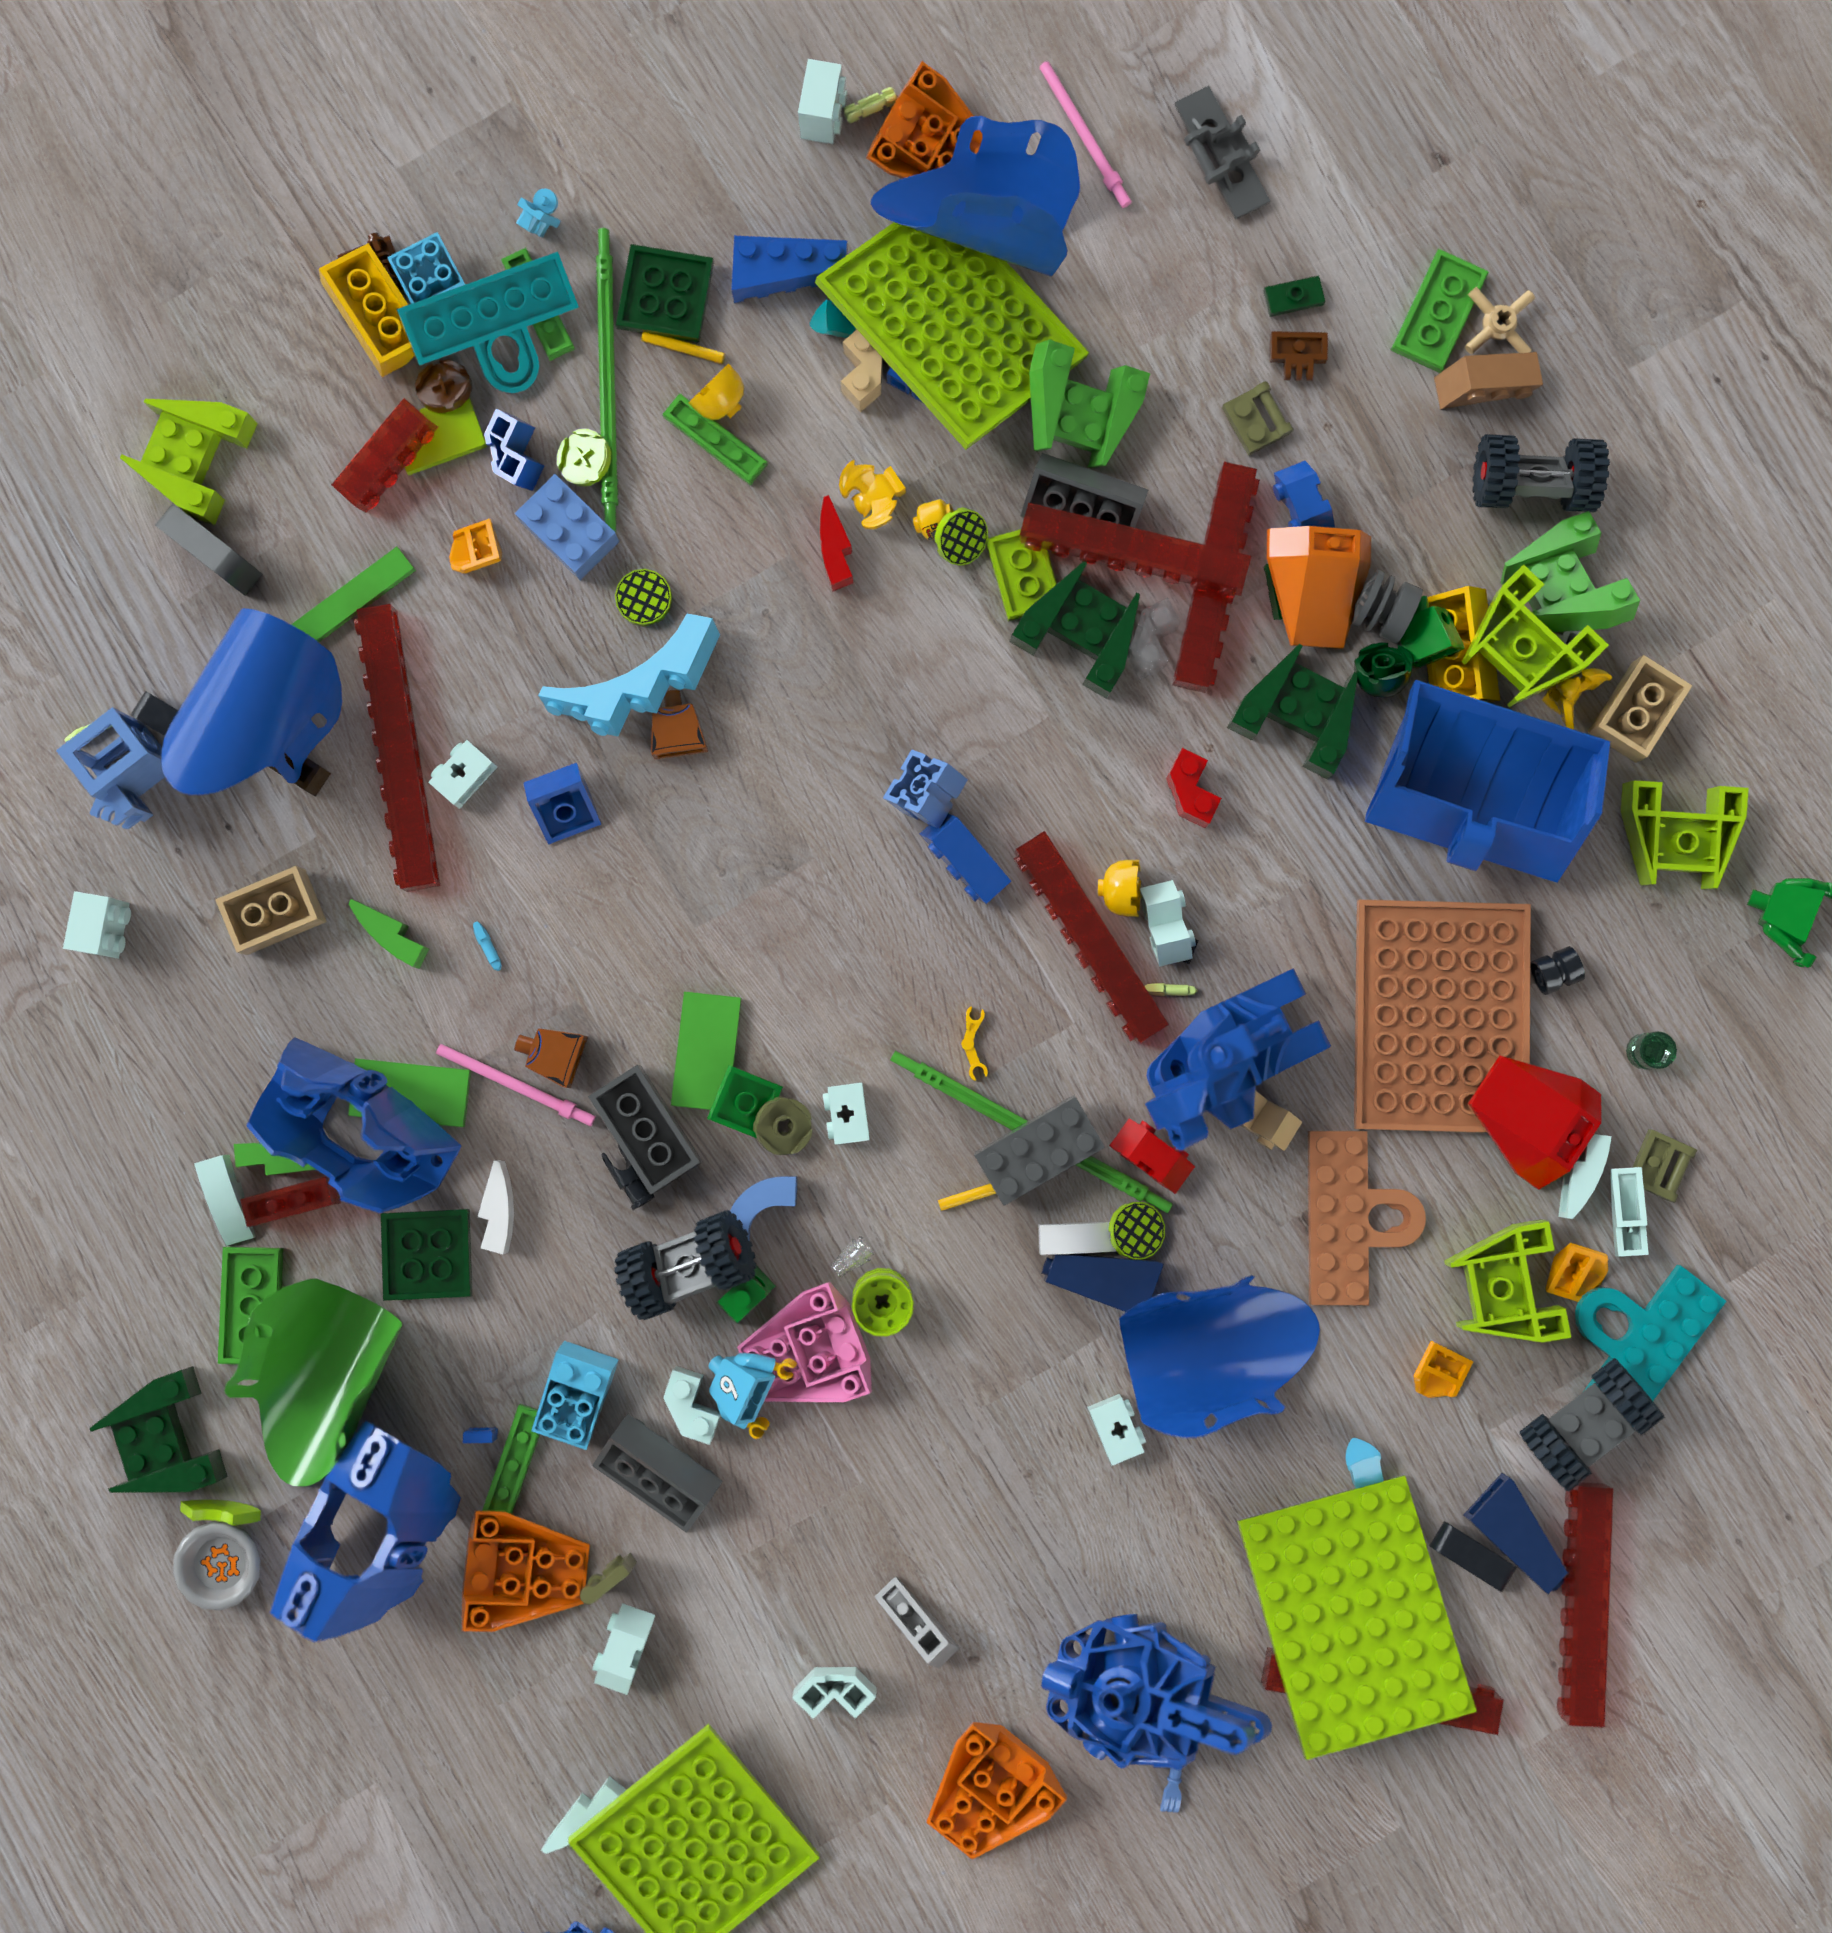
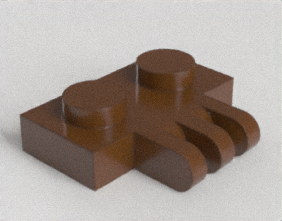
M1272 331L1270 334V363H1284V380L1286 381L1291 379V370H1295V381L1302 380V370H1306V381H1313L1314 364H1326L1328 360V332Z

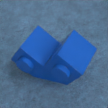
M496 408L484 433L486 444L490 446L493 461H491L493 473L516 486L533 491L545 466L524 454L535 427L512 414Z
M1306 461L1274 473L1276 484L1273 485V492L1276 499L1282 501L1290 511L1291 521L1288 522L1289 527L1316 526L1335 528L1331 505L1328 499L1323 501L1322 495L1318 491V485L1321 483L1319 477Z

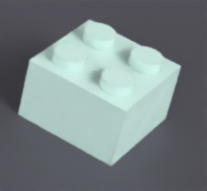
M808 59L798 109L801 139L834 144L835 134L840 135L842 127L841 107L845 108L847 101V90H845L847 78L842 76L841 64Z
M74 891L63 949L119 959L120 953L125 948V937L123 935L125 925L129 923L131 917L130 903L110 897Z

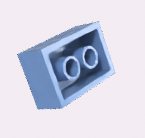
M556 474L515 512L521 524L580 581L620 542L616 533Z

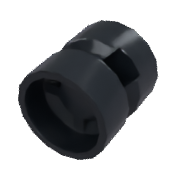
M1571 946L1553 952L1552 958L1546 955L1530 962L1533 979L1538 989L1544 995L1558 991L1563 986V983L1566 986H1570L1585 979V971L1581 959Z

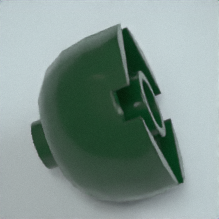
M1380 642L1370 644L1359 651V656L1354 661V672L1357 673V683L1364 692L1375 697H1389L1400 693L1407 686L1412 673L1413 659L1410 652L1403 646L1398 645L1396 649L1388 647L1389 643Z

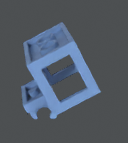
M112 707L56 750L87 792L96 798L90 810V815L99 818L100 812L104 808L101 819L110 822L111 815L115 812V817L111 823L117 826L124 822L122 825L124 829H130L139 821L145 822L153 816L140 796L165 778L161 763L162 746L144 723ZM111 725L120 736L95 756L80 750ZM125 751H130L127 755H125L123 758L117 761L110 768H106L108 764L114 761ZM86 767L91 768L97 778L94 779Z

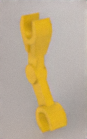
M971 1006L966 1012V1032L961 1046L965 1050L971 1066L969 1068V1076L972 1080L976 1081L973 1075L975 1067H981L985 1077L988 1074L987 1067L980 1063L974 1048L975 1034L984 1019L985 1013L982 1009L980 1018L972 1020L970 1018Z

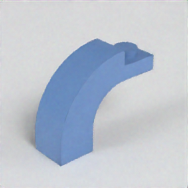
M777 1176L762 1180L749 1187L735 1201L730 1210L731 1214L734 1213L737 1215V1220H741L743 1223L742 1228L746 1229L749 1234L747 1236L749 1241L751 1224L761 1210L771 1206L797 1205V1176Z

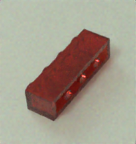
M403 398L331 485L352 505L367 513L369 509H373L379 503L380 496L384 491L396 483L398 475L405 466H409L415 460L416 453L421 447L433 439L434 432L438 426L415 405Z

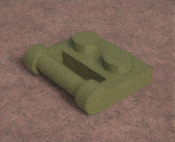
M1267 381L1258 384L1253 389L1224 403L1222 406L1226 417L1248 456L1288 436L1294 431L1290 422H1286L1270 393L1271 387ZM1260 397L1277 428L1275 431L1270 432L1253 400Z
M1648 1129L1632 1168L1642 1167L1645 1191L1675 1203L1678 1194H1676L1690 1159L1695 1157L1697 1150L1653 1129ZM1674 1151H1677L1680 1154L1666 1187L1663 1188L1660 1184Z
M629 1553L624 1558L619 1554L606 1565V1568L602 1571L603 1575H592L588 1580V1585L584 1586L581 1590L580 1598L585 1604L596 1602L628 1576L637 1563L632 1554Z

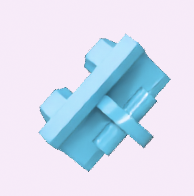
M547 188L540 189L535 193L533 203L521 197L517 204L524 210L516 223L530 233H535L542 238L550 225L558 228L561 222L558 218L550 215L557 209L558 198L553 191Z

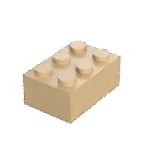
M1643 655L1631 663L1588 733L1611 741V748L1637 763L1649 756L1692 685Z
M298 866L215 899L236 952L244 955L252 954L327 922L306 870Z

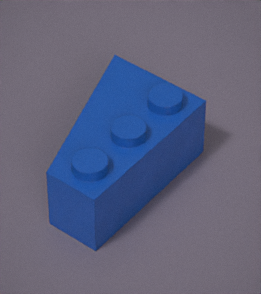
M948 813L939 829L928 825L920 833V836L929 844L928 849L937 859L941 858L948 865L946 870L956 881L960 879L967 886L964 888V891L974 902L979 899L987 904L1011 882L1009 877L958 817Z

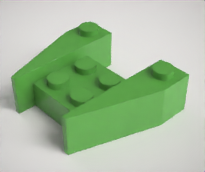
M1050 339L1038 343L1035 346L1029 371L1034 451L1039 452L1051 449L1054 440L1091 452L1088 468L1106 466L1144 402L1150 373L1127 365L1111 369L1105 392L1068 379L1075 348Z
M1589 511L1562 520L1504 564L1500 582L1503 585L1523 564L1545 585L1528 602L1533 610L1532 613L1552 632L1581 631L1587 625L1593 630L1608 629L1633 620L1640 603V599L1628 578L1595 589L1579 558L1596 553L1602 534Z

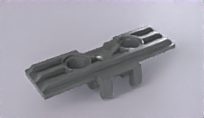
M1210 86L1204 87L1176 101L1174 105L1190 133L1184 138V142L1193 150L1206 175L1204 178L1206 183L1210 185L1216 182L1235 220L1269 204L1271 201L1250 163L1251 160L1257 157L1260 148L1257 142H1253L1249 146L1243 135L1242 130L1246 125L1243 116H1238L1236 121L1230 125ZM1205 123H1212L1216 127H1209L1207 125L1202 127V125H1204ZM1204 143L1208 144L1220 168L1215 169L1203 146ZM1238 171L1241 173L1243 180L1239 183H1232L1228 173Z

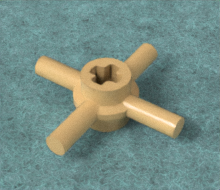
M1475 287L1468 296L1485 314L1483 317V330L1465 345L1466 351L1469 354H1473L1490 338L1496 340L1507 339L1518 353L1532 351L1515 329L1517 326L1516 315L1535 299L1534 294L1528 290L1510 306H1493L1483 293ZM1498 319L1503 323L1501 326L1497 323Z

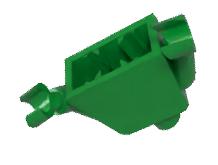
M1786 878L1780 883H1775L1769 895L1753 889L1747 905L1762 910L1758 924L1763 927L1764 934L1791 958H1795L1793 963L1796 966L1807 968L1812 966L1817 957L1810 953H1804L1801 946L1807 940L1824 895L1832 899V883H1825L1812 878Z

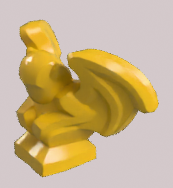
M852 460L845 466L840 475V493L846 499L853 489L859 490L860 493L852 497L856 510L864 518L872 510V515L862 520V527L869 530L880 528L893 519L890 515L897 505V500H893L894 496L901 497L906 494L905 486L891 466L885 469L884 474H874L875 466L867 464L855 465V461Z
M1597 668L1585 669L1582 671L1583 676L1581 678L1578 676L1572 679L1568 678L1550 687L1542 701L1562 716L1561 719L1567 728L1574 730L1573 711L1575 703L1583 691L1594 690L1603 682L1610 681L1613 677L1608 672Z

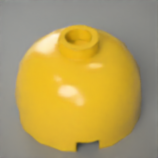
M728 363L689 404L701 416L710 420H719L725 415L732 418L742 408L739 402L744 395L743 381L737 371Z
M1140 860L1117 861L1108 867L1104 879L1098 880V896L1104 897L1106 907L1116 915L1125 917L1139 916L1141 880L1137 876L1138 872H1141Z

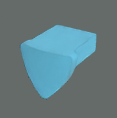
M1352 1438L1346 1450V1463L1355 1488L1384 1481L1380 1465L1381 1453L1368 1442Z

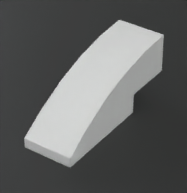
M495 1160L478 1217L489 1220L481 1249L499 1254L509 1252L513 1232L514 1204L511 1181L505 1161Z
M1110 1222L1038 1224L1039 1254L1114 1252L1116 1250L1110 1241Z

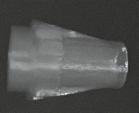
M859 1236L856 1240L852 1238L837 1259L831 1263V1267L839 1277H843L850 1271L870 1262V1257L874 1255V1251L863 1237Z

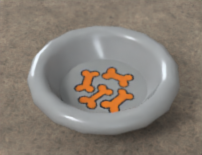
M210 1522L195 1527L182 1539L174 1554L173 1575L177 1588L189 1602L202 1609L224 1610L238 1605L251 1594L259 1579L261 1559L256 1543L245 1530L225 1522Z

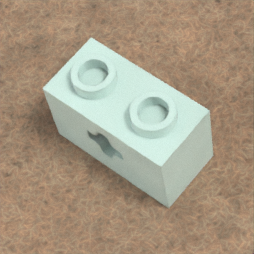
M468 740L457 744L450 753L451 758L444 765L440 764L431 773L432 779L428 782L459 809L497 768L491 760ZM459 768L463 769L466 773L464 777L459 776L456 772Z
M863 1083L827 1087L828 1093L823 1094L825 1111H831L832 1122H827L828 1138L834 1139L835 1145L870 1140ZM847 1105L848 1110L854 1111V1116L849 1117V1122L847 1123L844 1122L843 1118L838 1117V1112H841L843 1110L842 1106Z
M1117 1394L1087 1407L1112 1466L1144 1453L1141 1444L1146 1443L1140 1426L1135 1428L1130 1417L1135 1414L1128 1399L1123 1401L1120 1394ZM1116 1422L1124 1426L1122 1428L1123 1433L1120 1435L1112 1431L1115 1429L1114 1423Z

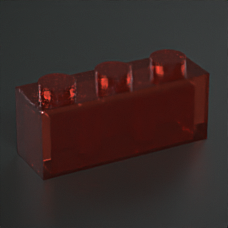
M325 1176L242 1198L240 1202L246 1226L253 1227L341 1204L339 1192L328 1184L330 1178Z

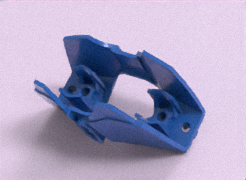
M296 1037L288 1043L277 1065V1070L261 1094L246 1125L272 1156L288 1158L302 1167L309 1164L330 1178L328 1184L339 1192L341 1201L378 1213L402 1207L437 1190L461 1149V1145L411 1100L404 1097L393 1087H388L386 1085L388 1082L387 1078L383 1074L374 1070H364L354 1063L348 1062ZM337 1097L354 1105V1108L362 1113L363 1132L361 1138L374 1150L383 1151L376 1160L356 1157L330 1140L326 1135L323 1123ZM437 1155L442 1158L443 1162L438 1160Z
M365 1421L330 1473L325 1477L307 1517L304 1518L299 1533L292 1543L291 1552L270 1613L303 1637L317 1642L339 1637L379 1621L389 1609L412 1597L424 1582L422 1579L423 1570L418 1565L427 1554L428 1548L425 1546L426 1543L436 1542L437 1537H440L448 1523L456 1516L461 1497L450 1484L451 1473L430 1457L397 1440L377 1425ZM346 1494L382 1513L388 1520L387 1534L373 1563L360 1577L358 1575L343 1576L330 1570L340 1547L330 1525H333V1520ZM296 1609H297V1613H298L297 1619H296V1617H295V1611H296Z

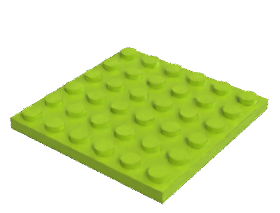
M707 1724L568 1837V1844L646 1933H729L820 1858L819 1852L710 1724Z

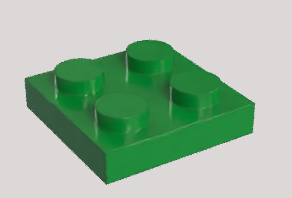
M729 1065L707 1119L757 1138L753 1130V1124L756 1121L759 1110L768 1101L779 1097L783 1087Z

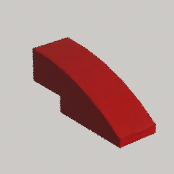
M827 495L823 497L821 509L820 539L826 575L834 592L853 583L852 573L844 558L852 554V546L830 496Z

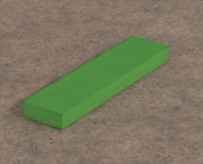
M524 248L502 258L501 261L507 270L530 262L532 259L527 248ZM559 315L532 324L550 361L575 350Z
M679 393L662 414L663 418L751 486L768 465L767 461L715 420L701 416L689 404L690 401Z
M523 1404L518 1405L482 1509L483 1511H505L513 1514L540 1434L531 1431L538 1409Z

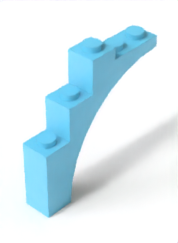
M686 614L678 630L664 647L630 672L607 682L586 687L555 688L543 686L538 696L546 710L553 715L560 716L563 714L572 716L580 721L587 720L591 730L601 736H606L607 734L619 736L631 708L640 713L647 711L657 714L669 686L679 690L684 688L696 689L720 633L712 618Z

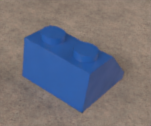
M577 763L523 783L527 802L548 845L602 825L587 783Z

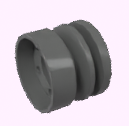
M1378 569L1365 584L1358 597L1352 625L1359 627L1365 617H1368L1364 629L1369 632L1377 622H1380L1379 637L1397 644L1414 616L1422 597L1423 589L1405 581L1396 592L1393 590L1395 576L1392 575L1382 586L1385 572Z

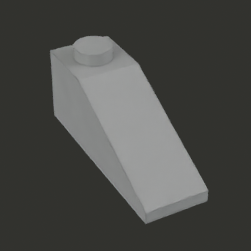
M896 1576L875 1596L876 1600L927 1664L940 1668L960 1649L944 1627Z

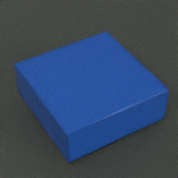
M470 1427L463 1432V1443H493L498 1439V1428Z

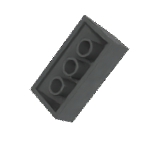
M1042 453L1035 467L1020 516L1126 553L1148 489Z
M629 1414L626 1415L609 1438L592 1465L686 1533L723 1482L711 1470L702 1467L687 1453L678 1450L666 1438L657 1435L647 1428L642 1421L633 1418Z

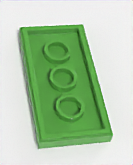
M1438 248L1390 351L1441 373L1474 306V301L1468 294L1475 287L1481 291L1489 271Z
M684 992L671 1106L711 1110L728 1066L734 1067L742 998Z
M355 1058V1065L364 1070H374L383 1074L387 1078L388 1082L386 1085L388 1087H393L404 1097L411 1100L438 1125L465 1127L471 1070ZM350 1103L348 1116L362 1117V1113Z
M223 1247L218 1364H239L244 1332L250 1314L265 1297L282 1288L283 1248ZM258 1324L256 1326V1336L267 1338L271 1336L272 1328L269 1325Z

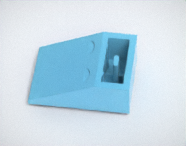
M438 232L387 257L411 304L465 285Z
M564 1341L555 1354L531 1431L587 1450L619 1359Z

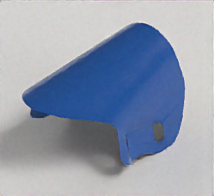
M972 116L966 119L960 127L953 157L949 163L943 167L903 178L884 186L871 198V206L876 213L890 221L1051 277L1064 261L1068 252L1062 231L1080 192L1076 152L1070 137L1062 128L1043 120L1007 123L993 121L984 116ZM975 130H980L983 137L979 151L975 154L970 150V143ZM1038 132L1041 138L1037 150L1033 155L1027 154L1026 149L1030 137Z
M241 609L169 725L163 742L161 761L163 773L167 781L174 789L181 793L189 795L211 794L238 784L262 769L272 766L279 771L288 783L297 782L305 759L315 746L331 731L341 713L342 685L332 653L313 637L275 616L258 610ZM317 713L322 714L327 719V723L321 728H318L311 720ZM284 753L292 760L294 769L287 764Z
M1253 1275L1245 1277L1231 1286L1196 1292H1168L1138 1304L1119 1318L1141 1422L1167 1435L1196 1438L1215 1432L1226 1425L1255 1414H1278L1283 1412L1285 1406L1275 1397V1392L1296 1375L1314 1353L1320 1332L1316 1314L1302 1299L1292 1294L1268 1287L1250 1285L1249 1283L1255 1278ZM1177 1294L1185 1295L1189 1299L1179 1300L1177 1299ZM1257 1400L1266 1403L1269 1409L1260 1405ZM1210 1414H1213L1217 1421L1212 1427L1207 1428L1204 1420Z

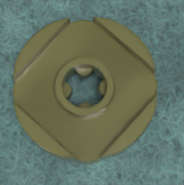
M776 1097L761 1107L753 1124V1130L758 1142L767 1151L776 1155L794 1154L801 1151L808 1144L812 1136V1118L809 1110L801 1102L792 1098ZM788 1119L789 1123L787 1126L790 1128L787 1133L784 1131L779 1133V1121Z

